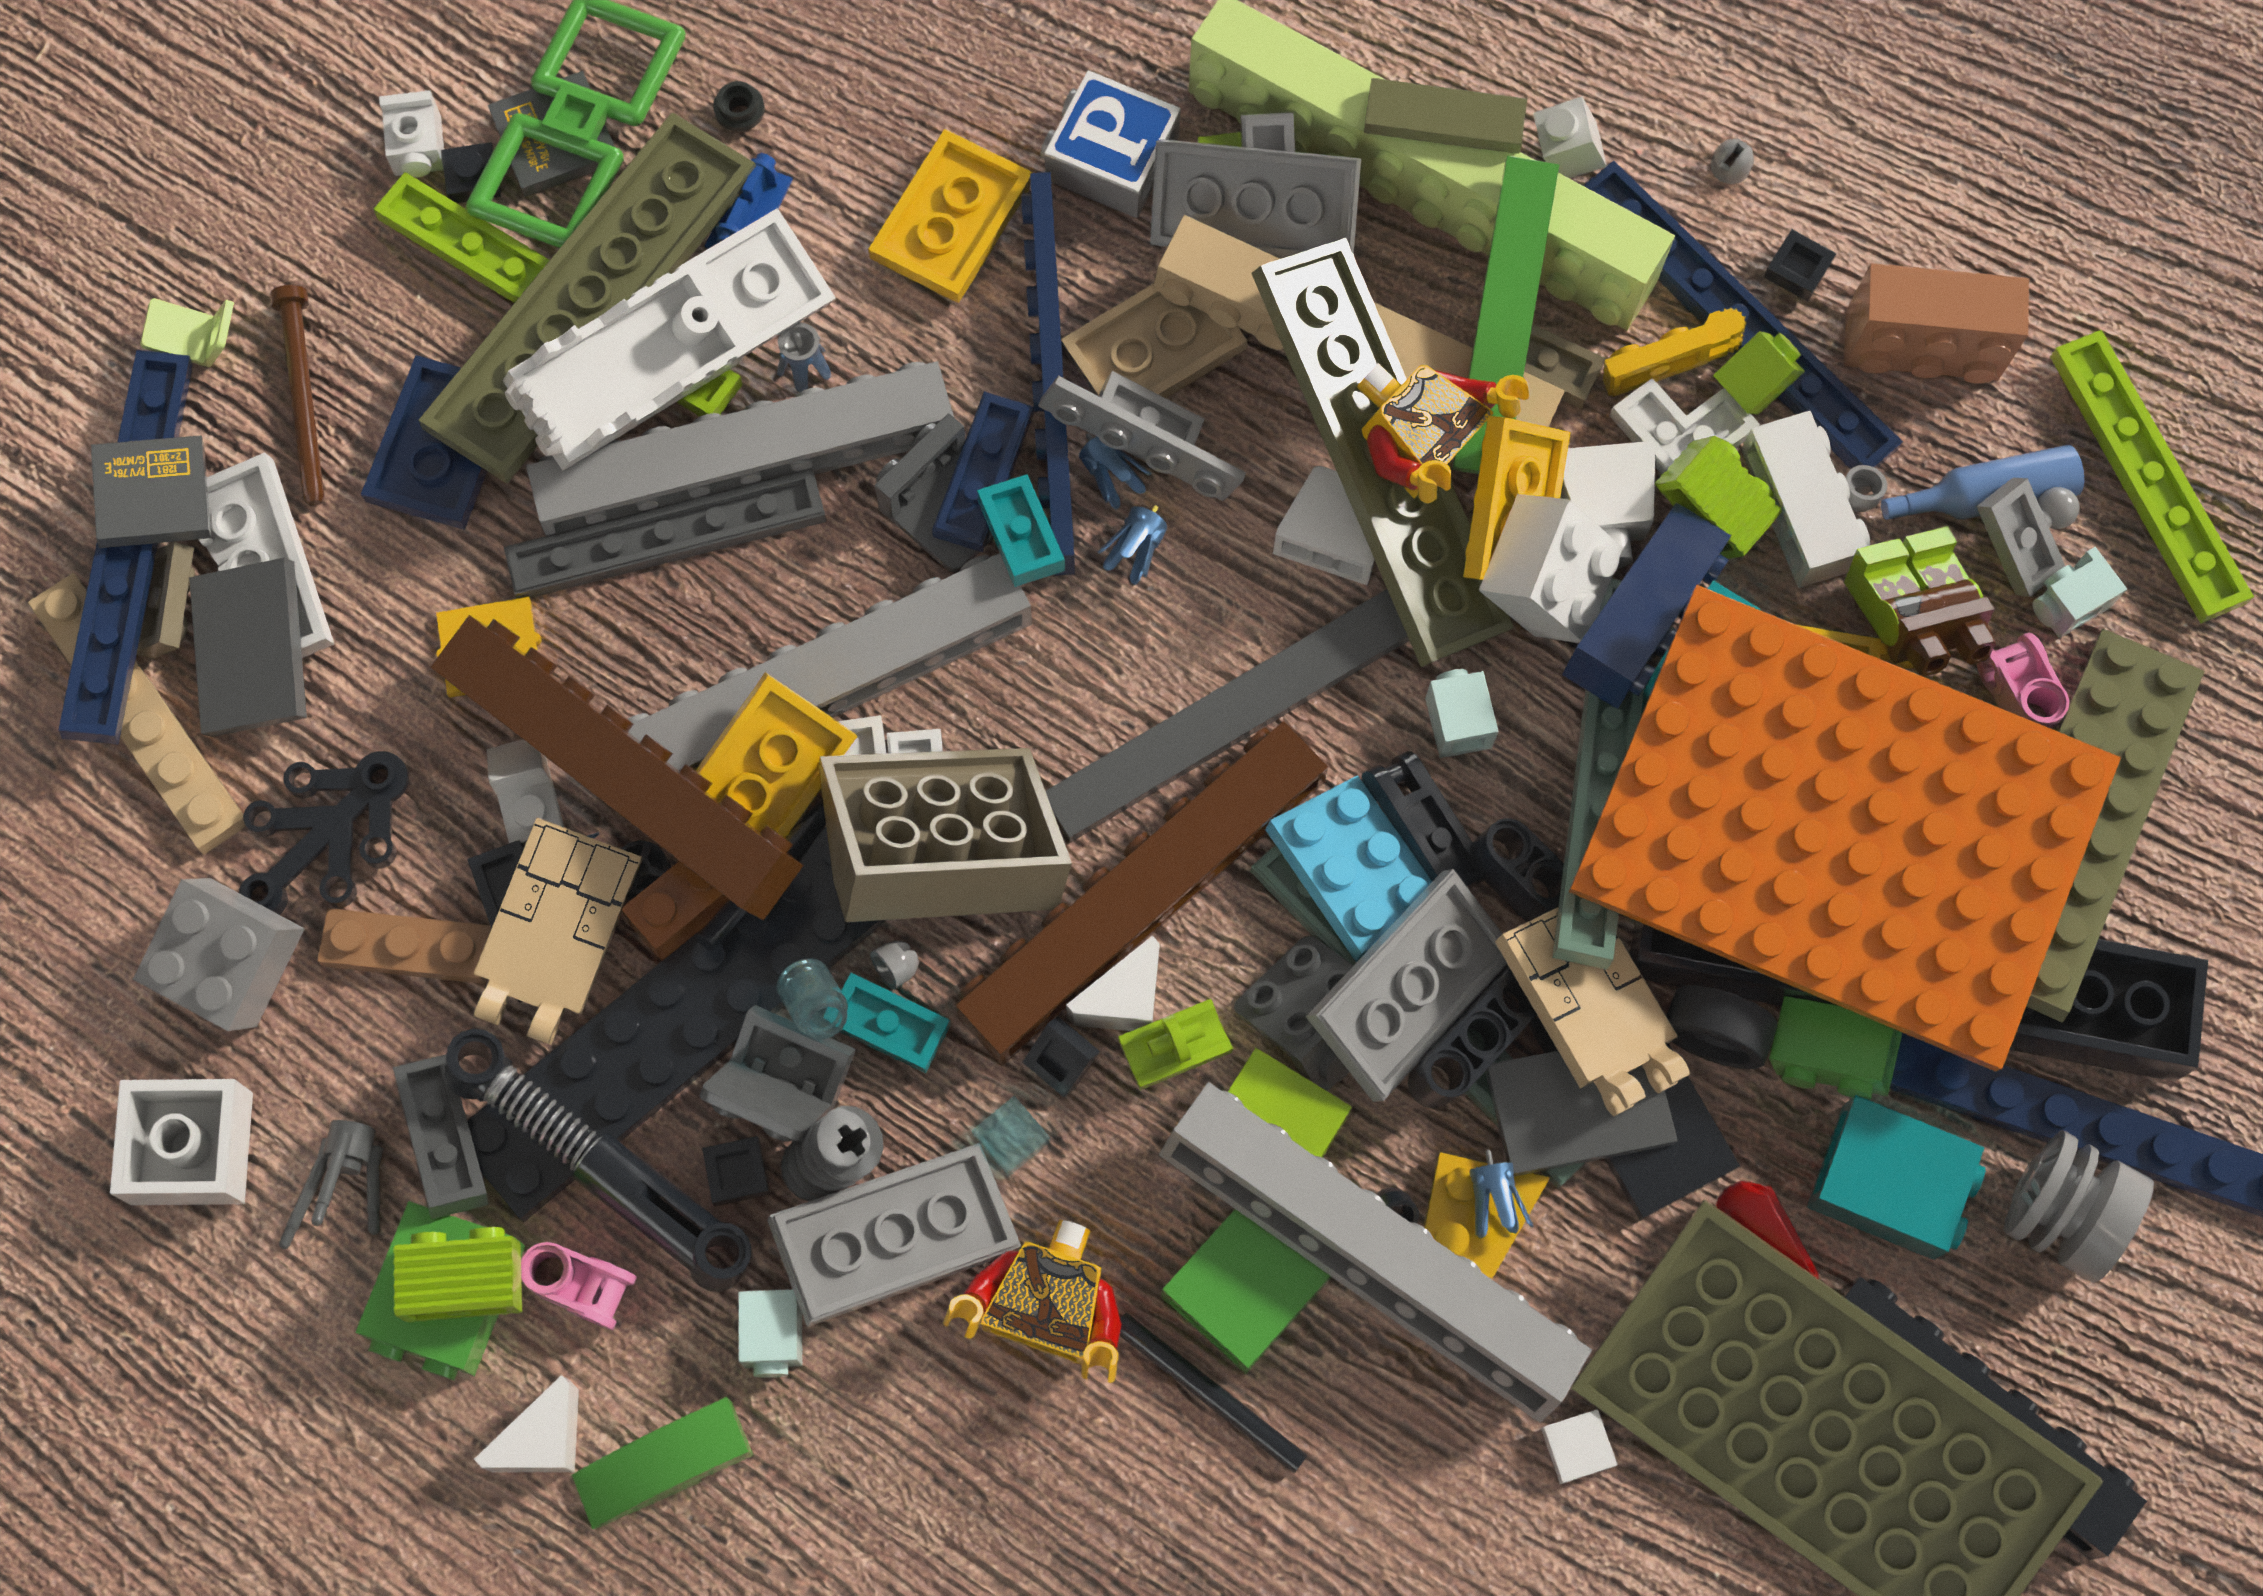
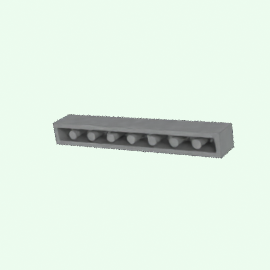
M938 361L928 364L912 362L901 366L896 372L877 377L873 375H860L850 379L845 385L826 390L822 388H809L799 392L794 398L774 403L767 400L754 402L743 411L723 416L717 413L706 414L698 417L691 424L675 428L666 426L651 428L640 437L624 441L613 440L562 471L552 455L544 456L539 462L526 465L539 521L545 535L548 536L813 468L815 475L909 451L913 448L916 436L925 426L930 423L937 425L948 413L953 417L954 415Z
M999 553L990 558L988 555H981L965 563L961 567L960 572L943 580L935 577L920 583L914 588L913 594L898 601L884 600L874 604L865 611L863 617L846 625L843 622H837L823 628L817 633L816 639L798 647L795 645L781 647L772 652L767 657L766 662L749 670L747 668L731 670L718 680V684L699 693L695 690L684 692L673 698L668 704L669 707L652 715L642 713L628 718L634 723L629 733L639 741L647 734L673 753L667 762L680 771L685 764L696 770L765 672L834 718L1032 625L1031 605L1021 586L1014 587L1001 554Z
M1210 1082L1206 1084L1179 1121L1159 1153V1156L1539 1423L1562 1403L1592 1351L1591 1348L1579 1341L1569 1328L1553 1323L1530 1307L1527 1300L1519 1293L1500 1286L1483 1274L1473 1261L1463 1256H1457L1434 1240L1431 1233L1423 1226L1404 1219L1387 1207L1377 1194L1361 1189L1338 1173V1170L1331 1162L1322 1157L1314 1156L1291 1140L1288 1133L1281 1127L1265 1122L1245 1108L1235 1095L1218 1089Z

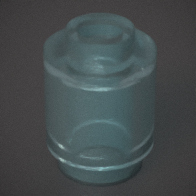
M803 959L791 964L782 972L777 981V993L798 1030L814 1039H826L837 1034L846 1024L848 1003L827 966L816 959Z

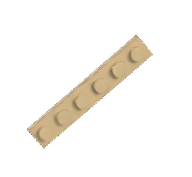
M74 572L28 602L71 666L87 593L86 587ZM135 659L120 737L197 849L205 855L246 827L243 820L244 814Z

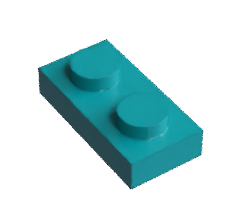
M1028 474L977 490L978 503L1014 587L1065 571V559Z
M850 973L825 1021L827 1027L925 1074L951 1026L949 1019L853 973Z

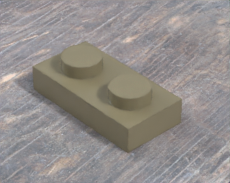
M1532 324L1524 372L1565 390L1561 400L1582 409L1604 366L1606 358Z
M174 541L157 549L136 655L154 659L178 649L182 643L188 625L184 612L187 594L190 592L189 577L195 576V570L191 567L193 547Z

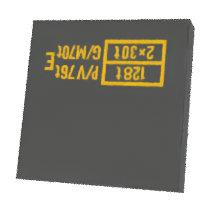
M583 71L561 78L590 89ZM530 89L488 104V108L501 137L510 118L516 113H523L543 121L554 98ZM604 125L597 141L614 146L608 129ZM526 136L511 162L524 197L593 173L599 164Z
M202 435L91 444L96 540L99 548L211 538L205 448Z

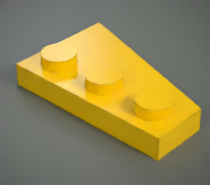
M1440 1152L1437 1156L1423 1227L1431 1233L1434 1240L1457 1256L1470 1259L1480 1268L1483 1274L1493 1279L1526 1220L1512 1193L1519 1230L1517 1233H1510L1502 1225L1494 1199L1490 1193L1488 1231L1483 1238L1476 1236L1475 1194L1469 1170L1488 1164ZM1533 1173L1514 1177L1515 1187L1528 1215L1550 1177Z

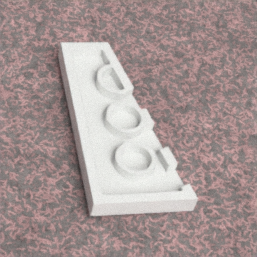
M264 452L207 477L211 538L199 539V541L210 552L219 566L218 570L222 571L279 558H287L294 561L302 658L334 645L274 460Z

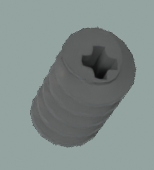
M840 1106L829 1111L818 1122L813 1124L803 1141L794 1140L785 1149L781 1160V1172L787 1188L798 1198L812 1201L854 1185L857 1181L868 1175L880 1161L883 1152V1135L878 1123L868 1112L855 1106Z

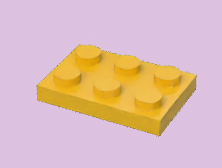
M944 129L868 248L869 259L959 303L1021 204V194L1028 193L1031 188L1030 173L1033 172Z
M1488 416L1485 436L1482 441V457L1477 489L1474 494V510L1469 542L1465 552L1466 562L1463 577L1483 580L1517 494L1560 498L1570 432L1506 417Z
M765 672L696 771L713 783L707 792L719 802L727 794L748 809L752 815L747 823L761 832L764 826L768 825L783 837H786L821 789L818 765L820 756L845 755L857 738V735Z

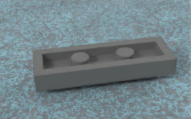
M446 1054L393 1067L431 1219L488 1205L487 1193L461 1097L454 1094L448 1087L444 1076Z

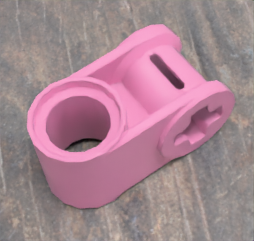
M2028 632L2019 636L2017 643L1996 651L1993 650L1986 661L1976 663L1983 684L1992 694L1999 708L2053 730L2068 711L2069 698L2067 692L2062 687L2049 663L2044 646L2033 633ZM2028 704H2037L2042 707L2047 717H2040L2032 713Z
M550 1242L538 1243L532 1246L521 1259V1279L526 1287L535 1295L565 1308L566 1311L609 1330H613L617 1323L613 1315L626 1287L634 1285L637 1278L634 1274L594 1257H586ZM552 1257L561 1259L564 1269L560 1279L548 1286L537 1284L535 1272L540 1262Z

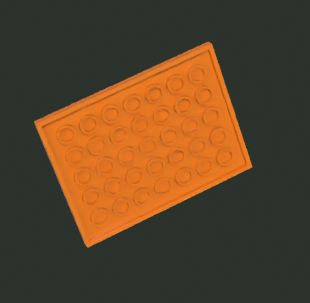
M1696 585L1568 892L1997 1072L2003 1068L2121 757Z

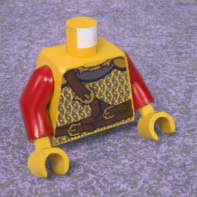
M1378 363L1357 385V388L1379 408L1361 429L1363 437L1367 440V446L1376 473L1381 478L1403 486L1414 499L1419 496V499L1424 503H1431L1437 499V486L1446 491L1451 489V470L1447 464L1484 425L1488 416L1494 414L1491 408L1497 404L1502 416L1514 418L1521 412L1519 399L1527 400L1529 398L1528 383L1523 377L1518 375L1505 376L1496 385L1495 382L1470 379L1433 370L1427 365H1420L1401 385Z
M1058 1220L1049 1249L1030 1242H1024L1020 1251L1011 1250L1004 1252L974 1277L962 1295L956 1296L950 1302L943 1325L948 1327L950 1321L954 1318L965 1319L969 1323L964 1336L967 1339L975 1336L981 1321V1327L984 1332L1082 1365L1081 1377L1083 1379H1087L1088 1370L1094 1366H1102L1108 1370L1107 1383L1114 1382L1116 1378L1118 1364L1117 1348L1122 1324L1113 1287L1108 1282L1100 1279L1101 1267L1081 1260L1091 1232L1086 1227L1070 1221Z

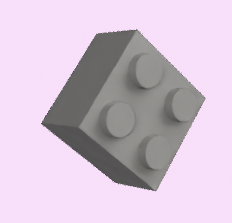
M212 878L181 879L133 980L226 1031L254 1028L258 1026L305 928Z

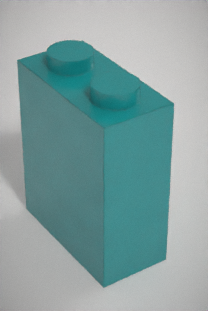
M1855 1095L1842 1106L1806 1208L1935 1260L1948 1253L1950 1248L1956 1250L1964 1238L1968 1219L1961 1215L1967 1198H1974L1977 1195L1984 1180L1986 1167L1979 1165L1985 1147Z

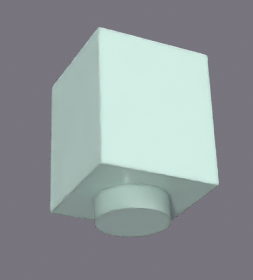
M1454 669L1438 675L1436 680L1430 682L1425 700L1439 758L1492 749L1499 731L1484 671L1468 674L1465 669Z
M793 1290L739 1292V1362L744 1368H753L754 1377L788 1376V1367L802 1366V1312Z

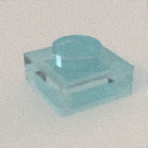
M1015 1095L971 1131L972 1136L981 1144L982 1148L1007 1177L1012 1175L1051 1142L1050 1136Z

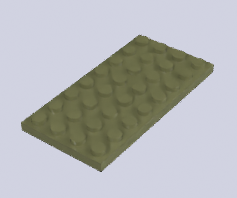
M1703 1199L1571 1386V1389L1858 1596H2020L2103 1483L2102 1479L2094 1472L1705 1199Z

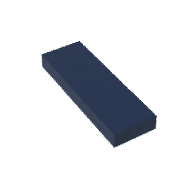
M983 392L932 528L934 538L979 552L984 551L991 531L978 503L977 490L1010 480L1034 415V406Z

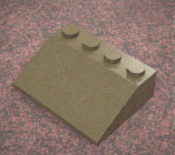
M1030 748L820 756L818 765L833 882L845 922L1053 910L1061 903L1072 862Z

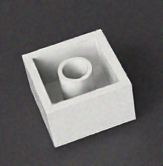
M1517 494L1479 591L1533 636L1579 643L1600 613L1601 603L1612 575L1618 568L1623 547L1569 499Z
M235 1079L120 1080L110 1194L130 1205L245 1204L253 1092Z

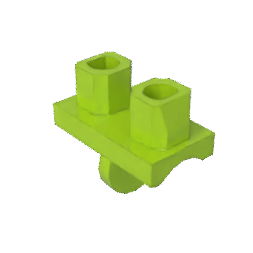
M1212 999L1118 1036V1041L1139 1090L1233 1053V1047L1221 1025Z

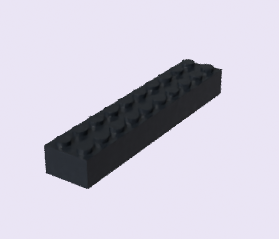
M1635 920L1630 957L1644 980L1680 987L1684 985H1700L1717 988L1748 1000L1782 1006L1784 996L1836 1005ZM2098 939L2071 1010L2065 1020L2060 1022L2026 1007L2010 1050L2176 1082L2196 1070L2199 1066L2208 960Z

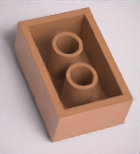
M1870 263L1846 309L1844 366L1859 367L1862 371L1872 374L1884 373L1890 370L1911 372L1914 376L1925 379L1943 375L1963 377L1964 380L1970 383L1998 381L2028 337L2029 278Z

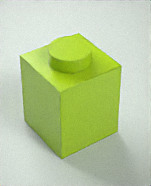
M1759 331L1713 376L1747 414L1759 415L1805 371L1796 362L1801 356L1800 352L1783 334L1778 333L1773 337L1769 333Z

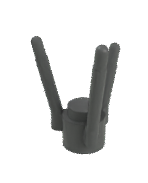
M347 1120L331 1121L327 1138H322L318 1157L279 1241L280 1248L287 1249L291 1245L326 1168L327 1171L312 1215V1224L319 1226L323 1223L339 1173L358 1175L362 1165H364L367 1170L368 1231L372 1235L379 1233V1167L384 1148L373 1145L376 1134L374 1128Z

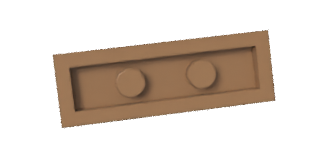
M327 908L317 962L322 967L486 984L487 979L475 975L474 972L491 932V926Z

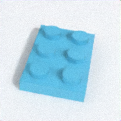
M1358 775L1271 819L1265 829L1355 962L1373 946L1432 883V880Z

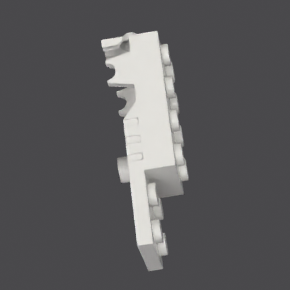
M777 208L680 265L674 273H667L658 278L649 288L645 286L636 291L627 301L623 299L590 323L579 329L573 326L558 338L544 343L532 357L508 370L502 380L508 388L505 391V396L514 410L522 411L525 416L524 422L530 430L533 429L537 434L535 440L545 456L552 455L562 471L735 367L745 355L831 304L836 297Z

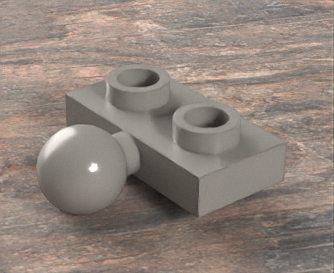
M2013 477L1976 506L2015 595L2032 596L2044 586V582L2051 575L2065 567L2049 528H2066L2078 517L2080 505L2072 491L2063 487H2053L2043 492L2037 500L2028 478Z

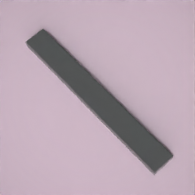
M1388 589L1047 789L1046 794L1057 824L1068 841L1076 840L1410 641Z

